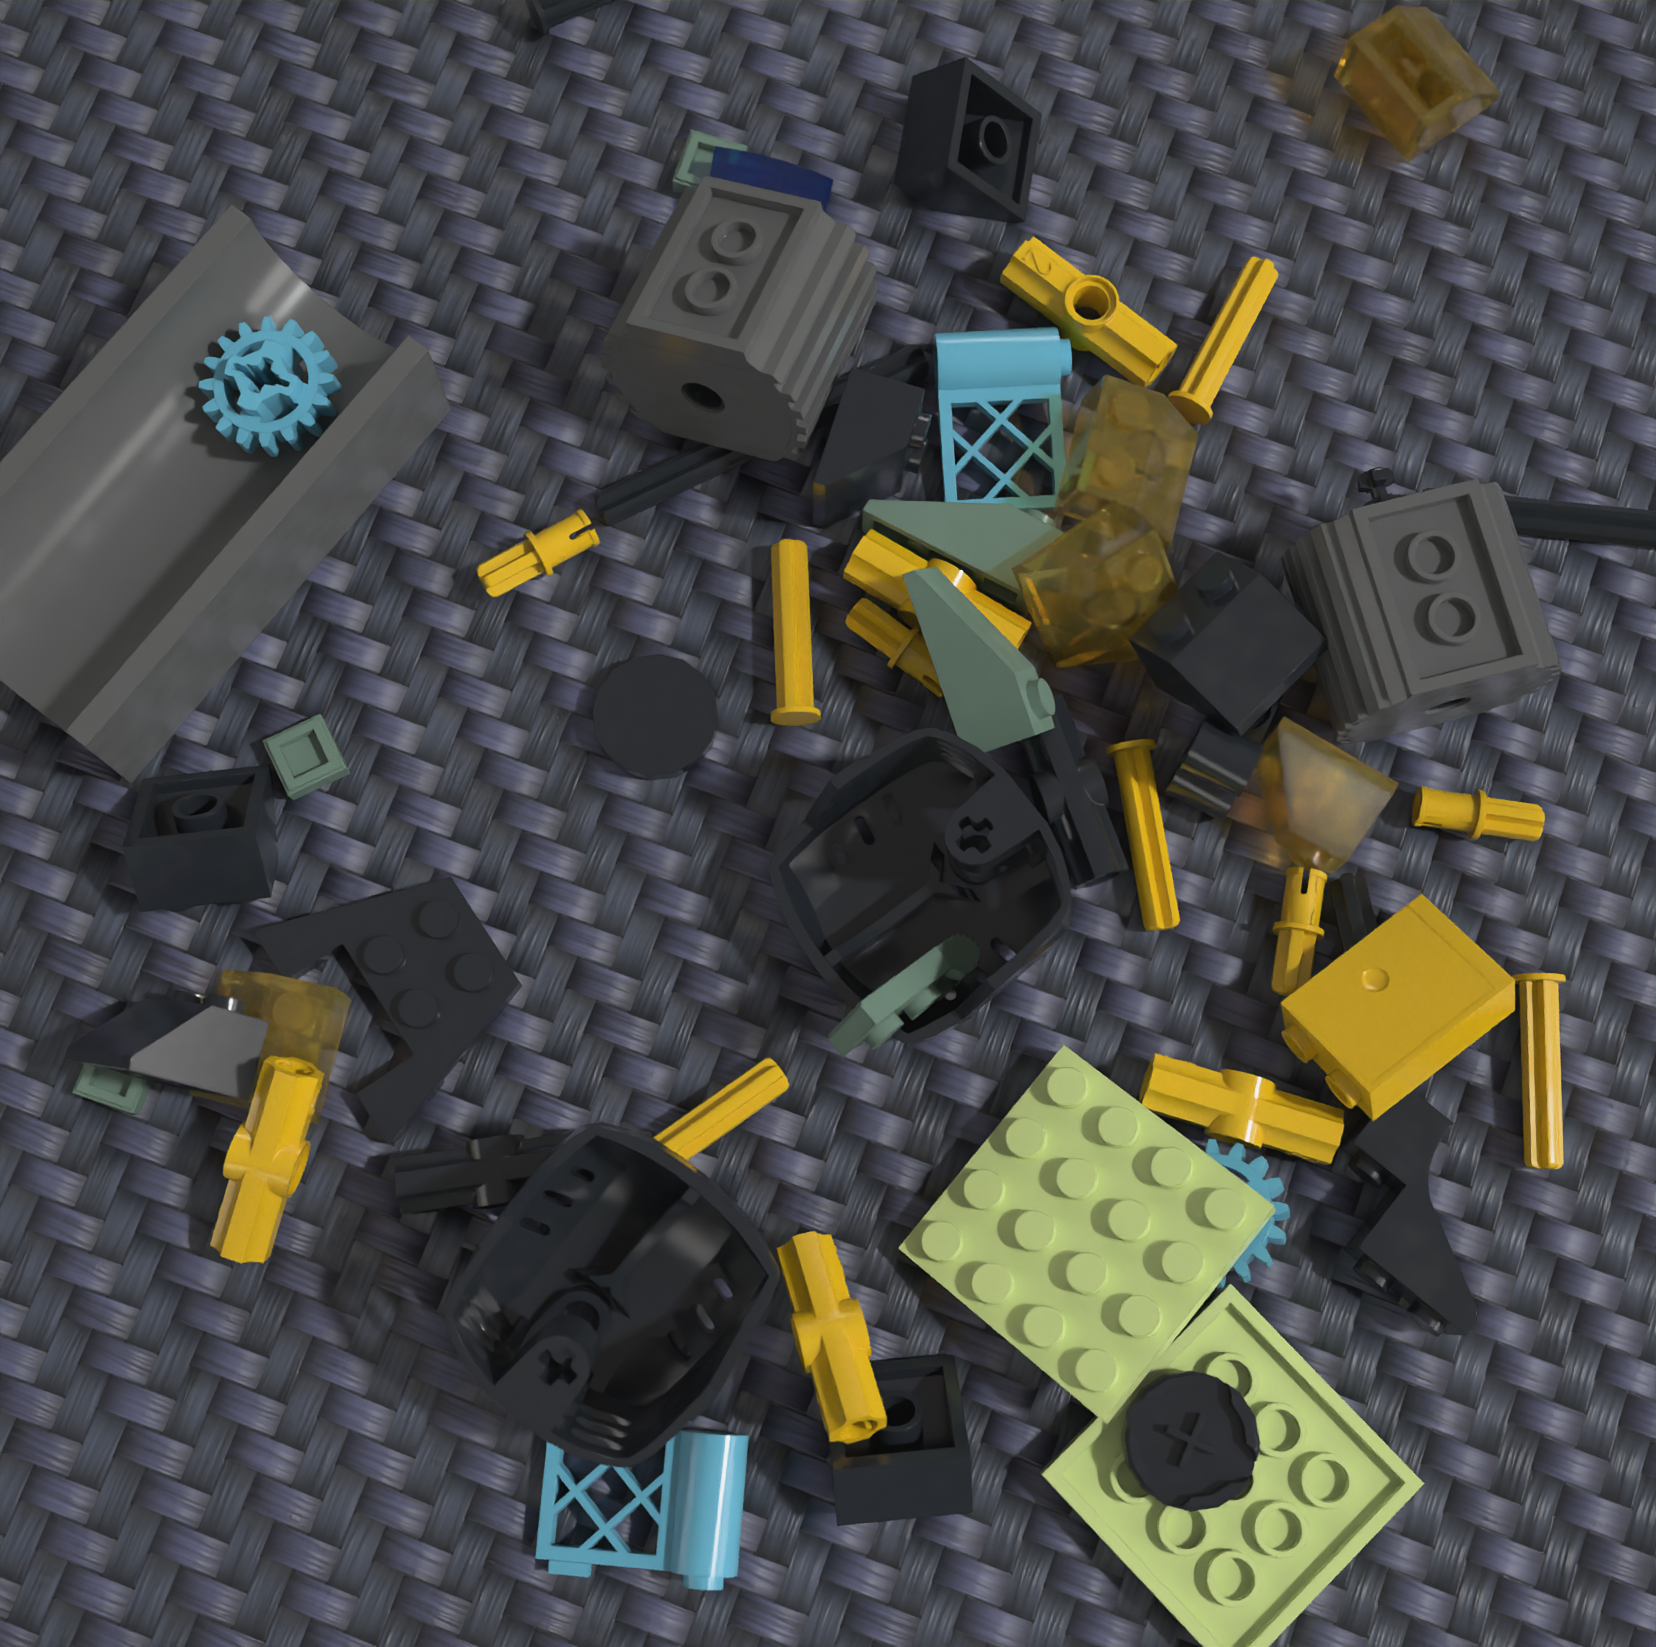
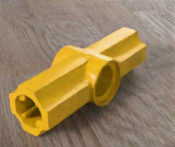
M1035 237L1025 241L1019 247L1001 274L1000 283L1056 324L1061 338L1069 339L1072 348L1081 351H1091L1142 391L1153 383L1176 351V343L1119 301L1117 290L1109 280L1098 275H1084ZM1090 307L1096 310L1101 315V318L1095 320L1085 319L1079 316L1075 309Z
M872 528L862 537L844 570L843 578L865 590L873 597L897 609L900 619L911 629L916 625L920 627L903 574L913 570L937 567L1019 649L1032 623L977 591L974 581L962 570L940 559L931 558L929 561H926Z
M1156 1053L1151 1056L1139 1093V1102L1154 1114L1204 1128V1134L1214 1139L1233 1145L1240 1143L1245 1148L1261 1149V1146L1284 1152L1289 1156H1297L1323 1165L1331 1164L1334 1154L1340 1145L1344 1129L1343 1109L1276 1090L1277 1084L1253 1074L1230 1069H1220V1072H1216L1187 1061L1173 1059L1167 1055L1163 1056Z
M273 1055L263 1062L247 1120L243 1121L235 1133L223 1167L224 1178L229 1179L218 1212V1219L210 1246L220 1252L221 1257L239 1263H264L271 1255L287 1199L295 1192L304 1173L310 1153L311 1144L305 1138L325 1074L314 1067L313 1063L295 1057H278Z
M811 1231L792 1236L789 1242L777 1248V1259L793 1311L790 1314V1321L798 1357L804 1374H811L825 1431L827 1430L830 1442L841 1441L849 1444L870 1438L876 1431L887 1427V1417L869 1361L872 1355L871 1345L862 1309L856 1297L850 1298L843 1267L837 1255V1248L834 1245L831 1234L823 1235Z

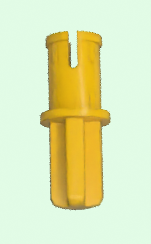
M580 508L573 515L535 535L529 530L524 533V541L479 564L476 571L486 592L492 598H497L542 573L550 577L553 575V567L592 546L596 547L599 545L600 541L595 529H589L572 539L569 538L570 534L591 524L586 513Z
M860 599L846 617L847 627L890 658L887 664L888 667L891 669L895 666L899 667L921 682L923 686L932 691L937 697L941 698L944 694L925 639L919 634L921 628L916 625L912 630H909L870 600Z
M1419 786L1413 800L1411 820L1412 825L1417 827L1427 826L1467 832L1468 838L1477 840L1481 834L1533 842L1538 840L1542 834L1545 813L1538 804L1487 797L1486 791L1480 789L1475 790L1472 795Z
M1290 867L1285 872L1286 883L1280 921L1275 922L1272 927L1273 933L1277 934L1278 938L1271 979L1272 991L1288 997L1312 978L1316 943L1324 938L1325 931L1319 927L1324 887L1328 876L1317 869L1310 868L1306 894L1301 893L1304 867Z

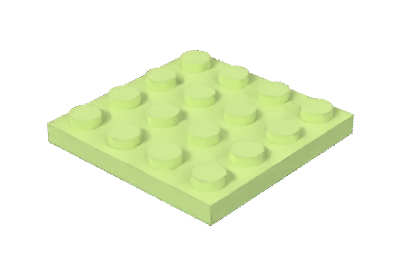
M1063 1045L898 1249L1090 1411L1108 1424L1273 1216L1276 1209L1271 1202Z
M1226 1284L1186 1324L1108 1424L1098 1416H1095L1039 1472L1202 1647H1269L1424 1485L1420 1478L1231 1284ZM1188 1370L1218 1377L1240 1392L1256 1417L1260 1439L1258 1459L1255 1461L1254 1469L1248 1477L1250 1479L1241 1493L1218 1508L1194 1512L1164 1505L1140 1488L1125 1463L1121 1440L1126 1410L1141 1388L1163 1374Z

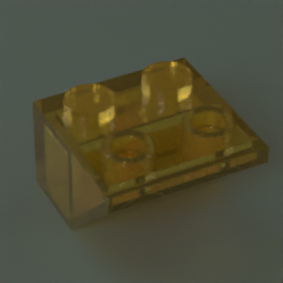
M1395 6L1351 36L1334 73V77L1407 163L1499 100L1502 94L1427 7Z

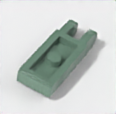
M957 933L955 936L952 935L859 1002L828 1035L829 1042L843 1058L865 1041L873 1050L876 1049L904 1024L898 1017L905 1012L911 1020H914L935 1001H940L956 988L960 980L971 973L982 961L980 959L982 956L979 951L980 948L977 947L976 942L971 940V937L968 938L965 934L959 935Z

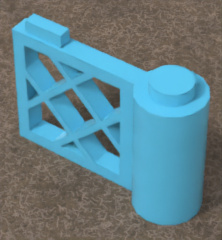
M1057 327L934 334L933 371L937 395L944 502L1010 504L1022 511L1025 508H1032L1038 511H1058L1068 508V497L1079 496L1077 458H1065L1060 391L1061 376L1071 375V344L1069 339L1059 338ZM1047 403L1048 427L1034 443L1007 420L1021 404ZM998 405H1009L1002 412V414H1000L992 407ZM976 407L994 423L972 446L953 430L951 408ZM999 428L1026 451L1006 474H1003L979 453V450ZM1048 438L1050 457L1040 449ZM954 445L965 454L956 465ZM1033 457L1051 472L1053 495L1029 496L1011 479ZM970 460L974 461L998 482L984 499L957 500L956 476ZM1003 488L1013 496L995 498Z
M681 1429L666 1443L664 1472L645 1489L628 1467H613L602 1464L579 1483L563 1463L564 1451L547 1442L535 1559L549 1560L548 1574L590 1577L592 1564L670 1571L683 1575L682 1587L698 1590H722L724 1578L737 1577L749 1435L722 1431ZM613 1467L636 1497L608 1521L585 1490L608 1469ZM562 1480L570 1491L559 1500ZM662 1486L661 1506L659 1508L650 1496ZM577 1499L599 1527V1530L581 1546L555 1544L558 1514L573 1500ZM641 1504L659 1525L656 1553L632 1551L614 1529ZM606 1536L616 1550L593 1547Z

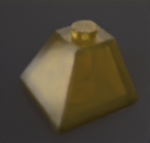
M1283 717L1262 743L1264 749L1255 767L1276 843L1289 850L1287 853L1288 858L1298 866L1304 867L1307 871H1310V868L1320 871L1324 870L1332 875L1347 862L1392 797L1399 783L1288 718Z
M224 969L217 995L246 1002L247 1007L244 1015L269 1022L248 1100L190 1091L189 1095L250 1109L264 1060L271 1055L295 1057L313 1063L314 1067L325 1073L315 1104V1111L310 1123L318 1124L351 998L339 989L271 973Z

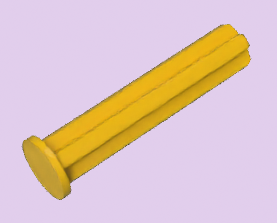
M1253 256L1245 262L1178 391L1170 392L1166 398V406L1178 418L1196 425H1205L1210 422L1213 416L1210 406L1278 278V272L1274 269V263L1271 260Z
M782 539L771 547L777 709L771 712V721L784 726H802L816 723L821 719V711L814 707L808 549L804 541Z
M1139 739L1109 746L1105 751L1107 757H1114L1144 928L1147 931H1162L1179 925L1180 916L1150 751L1156 748V742L1154 739Z
M1556 973L1512 975V978L1515 979V984H1519L1524 1163L1532 1169H1558L1564 1163L1558 984L1565 983L1566 978L1565 975Z
M765 1058L653 1138L688 1161L787 1091L789 1088L788 1080L775 1061L771 1058Z

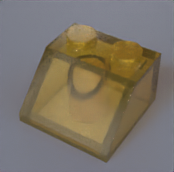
M1106 374L1082 399L1053 511L1168 549L1172 544L1199 434L1164 394Z
M1115 500L1012 568L1050 661L1057 668L1139 660L1140 658L1130 643L1129 638L1179 590L1156 527Z

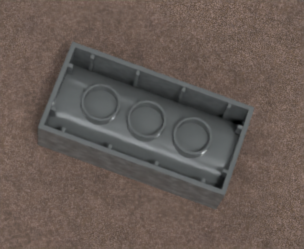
M231 204L0 462V681L128 782L132 783L451 411L429 350L409 335L398 348L378 340L349 321L305 284L269 246L255 227L251 218ZM264 316H271L280 328V331H282L289 319L295 320L304 331V335L313 331L325 345L323 351L328 350L335 359L338 367L330 374H334L342 385V392L327 395V398L338 410L336 416L320 415L317 419L324 433L317 437L308 430L300 435L303 449L300 451H296L288 441L281 442L277 457H271L262 448L261 443L250 454L242 449L236 442V439L229 442L215 428L218 422L214 423L204 412L202 406L211 399L199 389L200 381L214 378V374L203 363L205 357L221 358L225 353L217 340L221 336L230 339L232 342L241 338L239 324L245 322L253 332L261 331ZM301 359L299 364L304 371L300 380L308 384L307 366L305 361ZM234 389V404L240 415L242 409L237 405V401L241 393Z

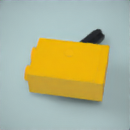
M1352 873L1341 874L1339 879L1330 882L1329 893L1343 955L1280 1002L1285 1026L1281 1034L1287 1046L1301 1061L1308 1063L1313 1059L1327 1074L1325 1080L1329 1088L1346 1107L1352 1109L1355 1105H1358L1374 1121L1515 1011V979L1423 894H1420L1378 927L1366 879L1363 876H1353Z

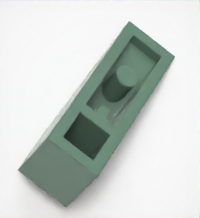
M871 499L868 500L863 509L861 530L868 533L872 528L926 561L934 558L956 566L974 581L977 591L1024 615L1055 560L1065 532L1056 528L1055 522L1046 514L1032 508H1025L1022 511L1010 504Z
M937 567L913 570L903 574L958 737L975 745L983 752H987L1055 728L1051 717L1055 713V702L1049 685L1043 678H1038L1035 667Z

